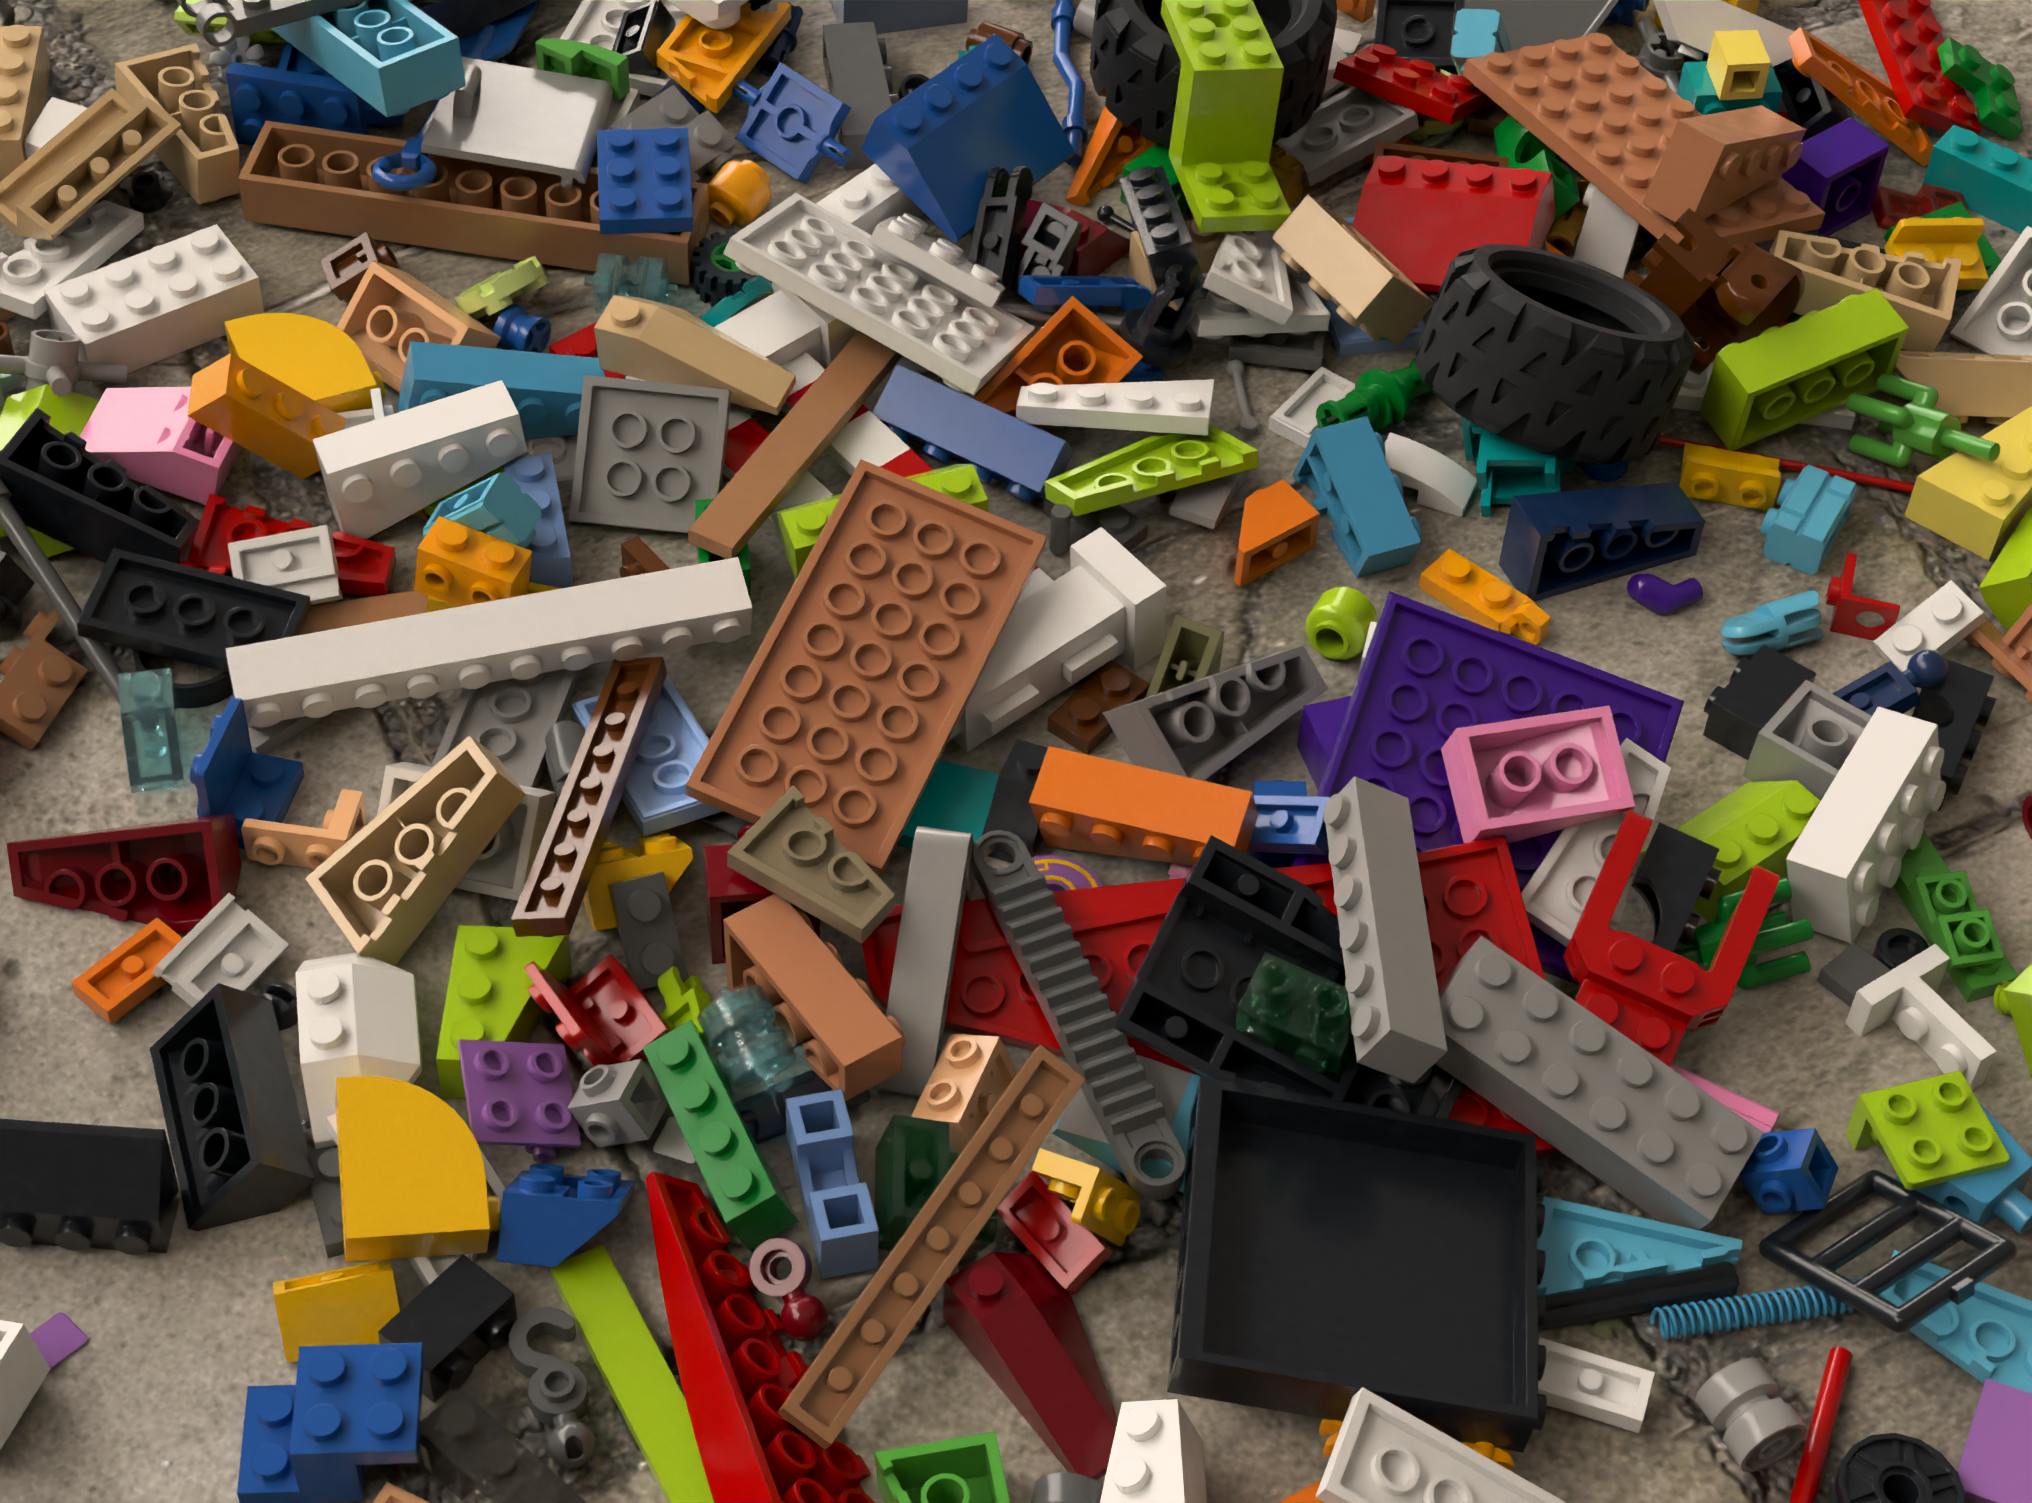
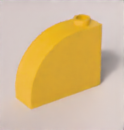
M263 313L224 322L229 353L236 355L335 413L373 408L370 389L380 388L381 398H386L384 384L379 371L371 372L361 350L353 339L326 321L294 313Z
M378 1076L336 1077L335 1107L345 1262L487 1253L490 1231H499L500 1229L498 1196H487L485 1167L480 1148L473 1133L459 1114L433 1093L405 1081Z

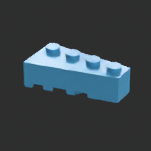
M410 341L396 413L502 380L519 413L525 440L578 435L584 375L605 377L604 369H600L599 358Z

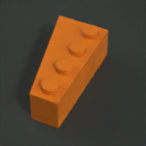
M1048 746L1029 800L1046 847L1192 866L1211 835L1246 853L1258 818L1257 807L1253 792L1051 746Z

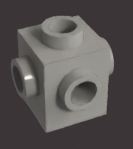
M642 1059L611 1065L601 1064L590 1068L579 1082L580 1087L567 1109L582 1127L585 1134L597 1148L618 1144H632L636 1141L650 1139L669 1103L657 1079Z

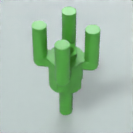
M1882 373L1877 380V389L1879 391L1912 402L1904 407H1900L1858 393L1851 394L1847 401V409L1849 411L1879 420V431L1892 435L1894 440L1891 445L1855 434L1849 442V450L1851 452L1896 467L1907 466L1914 451L1943 460L1953 450L1991 462L1995 461L2000 454V445L1998 443L1961 432L1959 419L1953 418L1950 413L1934 409L1939 394L1933 387L1888 373Z

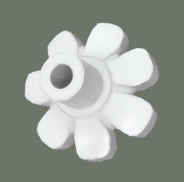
M248 35L236 38L230 44L219 47L221 51L210 53V63L213 66H218L220 71L217 77L223 84H227L226 72L231 62L261 66L255 60L264 56L263 48L260 44L248 46L250 42Z

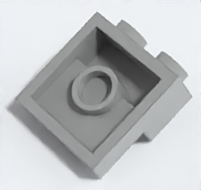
M674 85L615 122L608 129L688 128L691 182L698 183L702 181L700 177L710 172L715 176L728 161H732L733 157L730 153L737 144L709 110L699 115Z

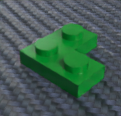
M1949 37L1937 48L1942 75L1974 94L1979 121L2012 141L2024 130L2020 115L2021 106L2017 101L2014 87V76L2005 66L2001 64L1994 65L1984 59L1973 46L1968 44L1964 46Z

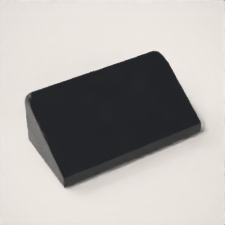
M661 0L650 1L627 10L623 14L612 51L628 57L629 73L657 76L662 72V69L657 66L656 51L673 32L676 22Z

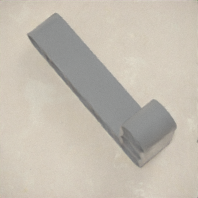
M920 826L916 828L886 1016L892 1015L898 1021L905 1035V1045L902 1046V1071L877 1084L876 1090L921 1096L940 1057L964 901L973 900L976 886V878L972 868V851L975 844L972 833Z

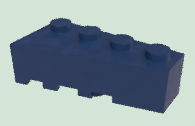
M1677 482L1515 495L1512 497L1499 566L1514 588L1535 602L1695 556L1705 520Z

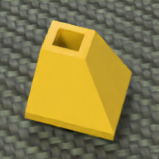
M658 832L645 837L644 835L638 837L639 846L628 848L617 846L616 841L604 842L583 898L590 926L595 931L617 927L607 884L661 871L664 872L669 893L692 861V848L680 839H676L675 836H670L669 832Z

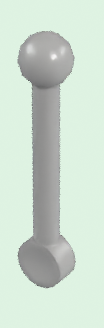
M1234 359L1227 364L1226 370L1228 375L1233 377L1241 418L1238 429L1244 435H1253L1257 431L1258 421L1250 415L1242 379L1245 367L1240 360Z

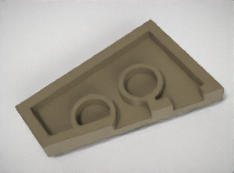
M794 785L727 852V866L860 943H863L895 908V894L856 852H848L834 837V828L823 816L817 818L805 805V797Z

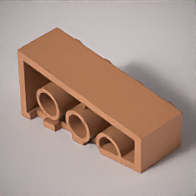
M773 894L723 919L728 990L737 998L748 994L753 1000L750 1004L751 1012L762 1022L773 1018L778 1028L780 1039L791 1050L801 1045L807 1065L833 1090L842 1089L845 1101L902 1071V1046L905 1045V1035L900 1024L892 1015L885 1016L874 1003L870 989L862 979L857 978L854 980L844 968L837 949L830 942L824 944L813 931L812 923L803 909L799 907L794 908L789 901Z

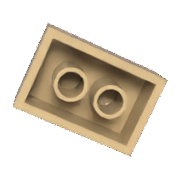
M1309 195L1303 199L1271 237L1284 249L1280 258L1299 274L1303 272L1310 279L1308 285L1327 301L1331 299L1339 306L1336 312L1355 328L1360 327L1377 342L1382 337H1385L1399 346L1434 305V302L1355 227Z

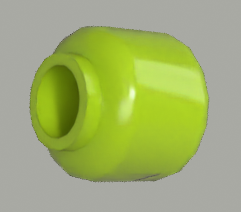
M1334 587L1322 594L1308 614L1305 633L1308 642L1314 650L1324 657L1333 660H1349L1359 655L1365 646L1370 622H1377L1378 617L1372 602L1360 591L1349 587Z

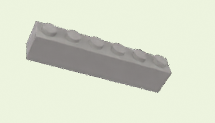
M1354 776L1338 794H1334L1328 800L1324 808L1323 820L1326 824L1329 862L1331 864L1334 885V903L1338 915L1339 941L1343 953L1346 976L1345 987L1348 991L1352 1021L1351 1032L1354 1037L1357 1063L1415 1083L1447 1052V1044L1409 800L1407 797Z

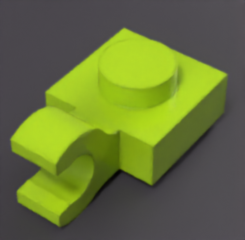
M672 966L658 978V987L664 997L667 1009L660 1015L670 1029L674 1030L692 1020L709 1043H714L721 1036L709 993L703 991V985L699 977L693 974L683 982L680 978L678 967Z

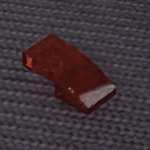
M1924 183L1916 196L1878 186L1872 205L1877 227L1887 230L1897 225L1901 219L1919 217L1960 201L1967 211L1968 208L1962 193Z

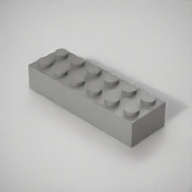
M1481 936L1459 960L1438 992L1447 1052L1435 1064L1660 1222L1700 1230L1710 1223L1764 1132Z

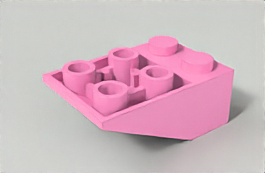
M191 387L106 388L80 435L87 442L85 450L104 463L110 459L114 460L127 469L125 474L128 478L203 505L207 504L210 494L218 496L243 446L187 416Z

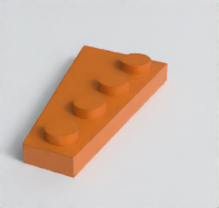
M1799 27L1788 37L1794 53L1792 62L1802 75L1815 79L1921 166L1925 167L1929 164L1933 146L1923 124L1903 116L1890 84L1802 27Z

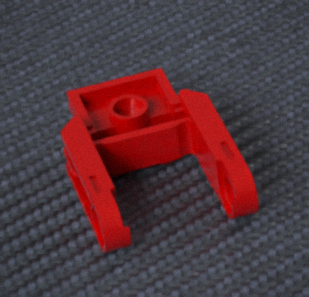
M1628 809L1563 958L1573 980L1578 981L1580 985L1574 1001L1670 1067L1684 1032H1695L1716 1025L1724 1009L1728 1006L1778 885L1780 875L1760 866H1753L1749 873L1750 879L1727 923L1708 971H1704L1696 962L1626 931H1615L1609 927L1610 920L1653 823L1652 819Z

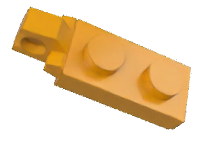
M1450 548L1420 574L1418 586L1421 590L1476 624L1500 633H1513L1535 646H1538L1548 635L1551 621L1550 615L1539 608L1528 596Z

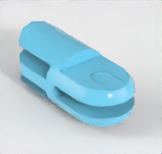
M1815 590L1802 592L1758 605L1752 612L1729 618L1721 626L1720 634L1727 637L1722 640L1723 648L1729 654L1749 655L1757 653L1764 644L1776 651H1780L1823 638V630L1818 628L1822 621L1821 611L1812 608L1819 605V594Z

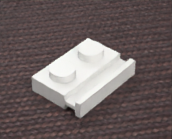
M328 525L228 543L234 578L310 596L311 605L343 599L338 580L339 572L332 530Z
M230 893L156 965L152 973L158 979L162 977L172 985L171 990L191 1007H194L218 983L247 992L289 946L283 938L249 909L245 911L234 902L235 897Z

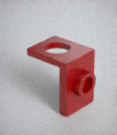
M1847 552L1840 577H1831L1825 604L1834 606L1830 631L1874 641L1896 624L1900 605L1851 595L1857 554ZM1871 611L1881 615L1884 623L1877 627H1866L1858 623L1855 617L1862 612Z

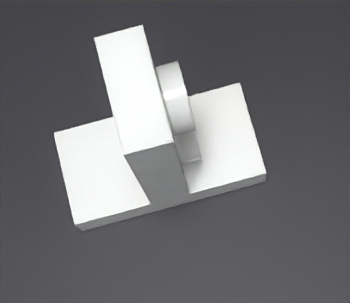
M1936 944L1857 990L1845 1024L1860 1038L1892 1019L1907 1038L1914 1040L1937 1063L1944 1074L1961 1071L1971 1090L1984 1083L1997 1051L1936 993L1950 961V957Z

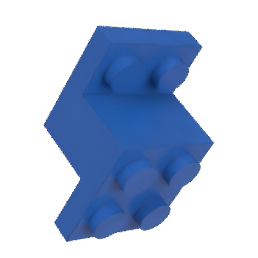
M422 1342L299 1346L296 1385L248 1386L237 1489L239 1503L364 1502L366 1465L418 1463L425 1357Z

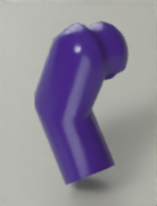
M1647 573L1636 574L1627 583L1629 597L1643 607L1661 615L1686 607L1703 598L1702 586L1695 578H1689L1672 585L1655 575Z

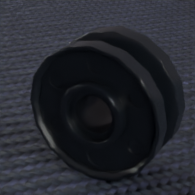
M1898 1433L1871 1435L1850 1448L1837 1469V1475L1828 1488L1826 1503H1893L1889 1499L1897 1503H1964L1965 1492L1958 1472L1941 1452L1920 1439Z

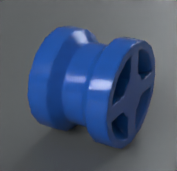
M511 304L501 312L494 326L493 332L501 337L497 347L505 350L514 349L516 351L542 353L550 338L551 323L543 316L537 314L530 316L525 308L517 304Z

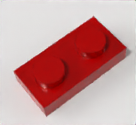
M1031 1171L996 1207L994 1212L1065 1290L1074 1294L1113 1251L1098 1235L1072 1222L1071 1214L1073 1207L1063 1197L1047 1190L1049 1181L1046 1178Z

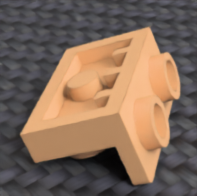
M965 1034L951 1035L911 1115L915 1125L918 1127L943 1128L958 1157L1018 1073L1000 1037Z

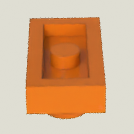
M155 918L71 981L74 995L112 1025L167 983L162 977L158 979L152 973L156 965L183 938L159 918Z

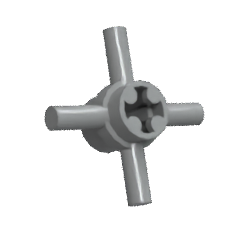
M57 330L32 331L29 355L27 356L0 354V374L27 376L26 390L48 384L58 396H65L70 391L75 392L76 382L80 380L126 384L127 366L78 361L80 337Z

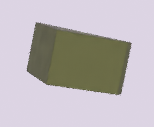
M1175 614L1145 698L1219 673L1224 631Z

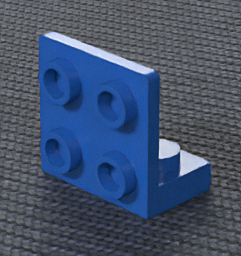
M236 697L230 698L223 714H217L214 717L210 729V740L204 752L196 754L190 769V781L196 786L198 795V817L235 813L238 843L241 849H245L241 831L244 820L249 818L282 823L305 776L302 762L252 752L243 699Z

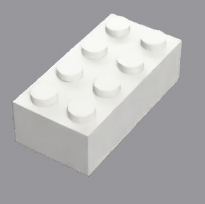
M217 224L44 290L52 330L68 332L80 337L78 361L126 365L127 373L226 335L225 321L264 313L259 277ZM89 381L93 387L104 383Z
M1877 707L1786 858L1788 882L1792 891V898L1790 900L1793 922L1807 918L1813 931L1851 944L1854 942L1862 926L1869 927L1872 924L1878 910L1880 895L1885 887L1892 888L1900 874L1901 860L1908 848L1912 850L1916 848L1923 833L1924 820L1930 810L1936 812L1944 799L1946 783L1941 781L1940 776L1944 749L1939 747L1937 724Z

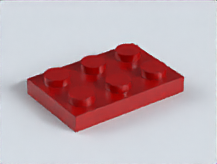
M1373 44L1338 61L1333 75V79L1449 125L1482 108L1486 95L1465 76L1441 74L1435 71L1436 67L1433 64L1419 59L1408 61L1396 56L1397 51L1381 44Z

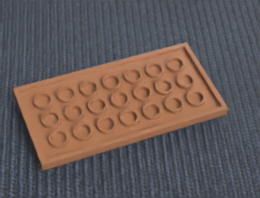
M1590 33L1584 37L1569 40L1559 39L1553 43L1523 46L1517 50L1502 53L1492 52L1486 56L1466 59L1463 76L1652 235L1659 239L1665 233L1677 244L1684 238L1673 226L1675 222L1642 203L1678 120L1703 115L1698 110H1694L1695 106L1690 101L1681 98L1667 86L1664 80L1655 77L1641 66L1636 58L1626 54L1613 43L1610 37L1601 33ZM1779 175L1703 221L1731 247H1734L1737 242L1742 246H1747L1751 241L1756 244L1776 239L1779 230L1803 233L1819 229L1826 213L1810 201L1807 194L1795 189Z
M860 459L686 784L685 795L750 823H756L794 785L805 797V805L817 818L823 816L834 828V837L847 851L856 852L881 878L1045 548L1047 536Z

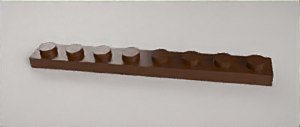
M663 657L636 658L630 661L613 660L512 915L511 922L516 937L570 935L666 679L667 670Z

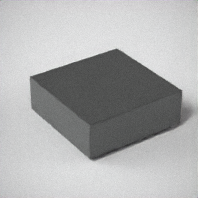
M1854 942L1820 970L1817 981L1851 1007L1857 990L1891 970Z

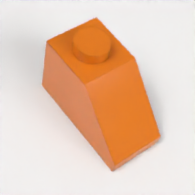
M1284 479L1265 489H1258L1245 498L1234 582L1239 587L1315 548L1320 513Z

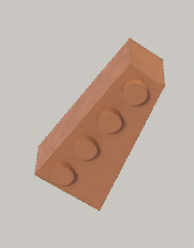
M1762 105L1679 119L1642 204L1673 222H1676L1688 208L1704 220L1793 167L1801 156L1803 150L1801 141L1807 129Z

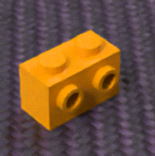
M439 516L417 548L414 590L457 607L527 595L533 551Z

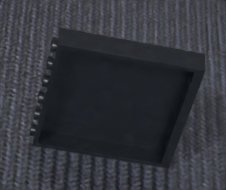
M1200 1077L1189 1120L1167 1392L1343 1422L1352 1396L1363 1387L1459 1442L1473 1444L1488 1442L1500 1449L1523 1453L1533 1430H1542L1547 1411V1397L1545 1394L1538 1393V1381H1541L1546 1365V1346L1538 1344V1332H1541L1545 1319L1546 1299L1545 1297L1537 1296V1285H1540L1544 1275L1546 1255L1544 1250L1537 1249V1239L1542 1234L1545 1220L1544 1204L1537 1203V1193L1540 1192L1543 1184L1545 1163L1543 1159L1536 1158V1135Z

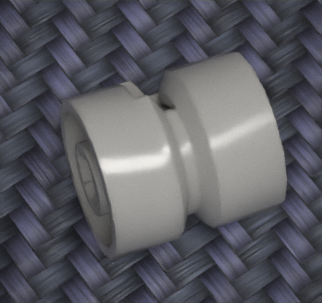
M1753 1357L1729 1364L1715 1373L1702 1385L1695 1398L1697 1405L1714 1430L1725 1432L1723 1441L1741 1470L1749 1473L1760 1471L1785 1458L1798 1447L1807 1433L1805 1424L1791 1404L1784 1403L1782 1398H1776L1779 1392L1777 1384L1762 1362Z

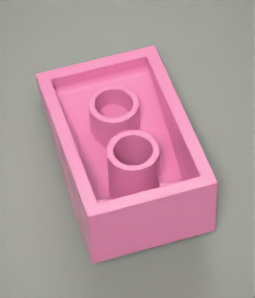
M1610 705L1456 728L1441 748L1463 843L1505 835L1507 843L1518 842L1623 813L1628 809L1633 810L1636 807Z

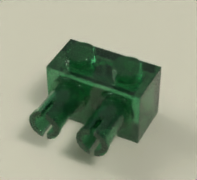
M1265 952L1237 1008L1236 1029L1271 1048L1275 1046L1293 1054L1295 1061L1320 1073L1327 1069L1339 1075L1354 1044L1346 987Z
M894 1114L875 1148L874 1214L879 1230L878 1249L893 1250L959 1157L960 1153L949 1152L948 1122ZM997 1208L974 1240L983 1241L986 1244L993 1242L997 1231L998 1219L991 1218L997 1217Z

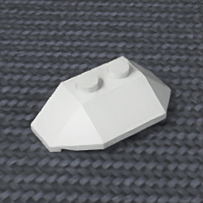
M1653 0L1667 39L1679 44L1677 52L1697 61H1702L1704 55L1709 56L1714 31L1757 29L1772 67L1794 57L1788 37L1795 31L1722 0Z
M357 952L306 960L295 972L300 1066L316 1149L337 1146L326 1128V1117L336 1114V1077L378 1076L414 1084L423 1071L414 974L373 957L360 956Z

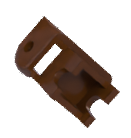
M1688 208L1673 224L1684 238L1677 244L1664 233L1652 246V249L1640 260L1651 273L1643 279L1635 271L1631 270L1623 279L1648 292L1677 314L1693 337L1694 342L1697 343L1695 344L1696 353L1689 371L1700 375L1725 346L1735 342L1740 344L1755 338L1770 327H1781L1796 309L1804 293L1805 277L1801 269L1756 246L1752 241L1746 247L1738 242L1734 247H1731Z

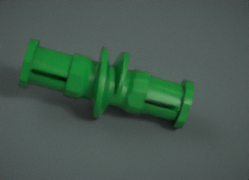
M1415 357L1411 360L1409 366L1403 369H1396L1390 373L1377 368L1367 370L1359 376L1355 384V390L1347 393L1345 398L1339 401L1328 400L1320 404L1316 409V420L1319 428L1367 416L1372 428L1375 430H1385L1391 423L1397 424L1403 421L1407 416L1408 405L1413 403L1417 397L1421 395L1431 396L1434 393L1424 379H1422L1416 368ZM1331 416L1338 417L1329 423L1327 422V418Z

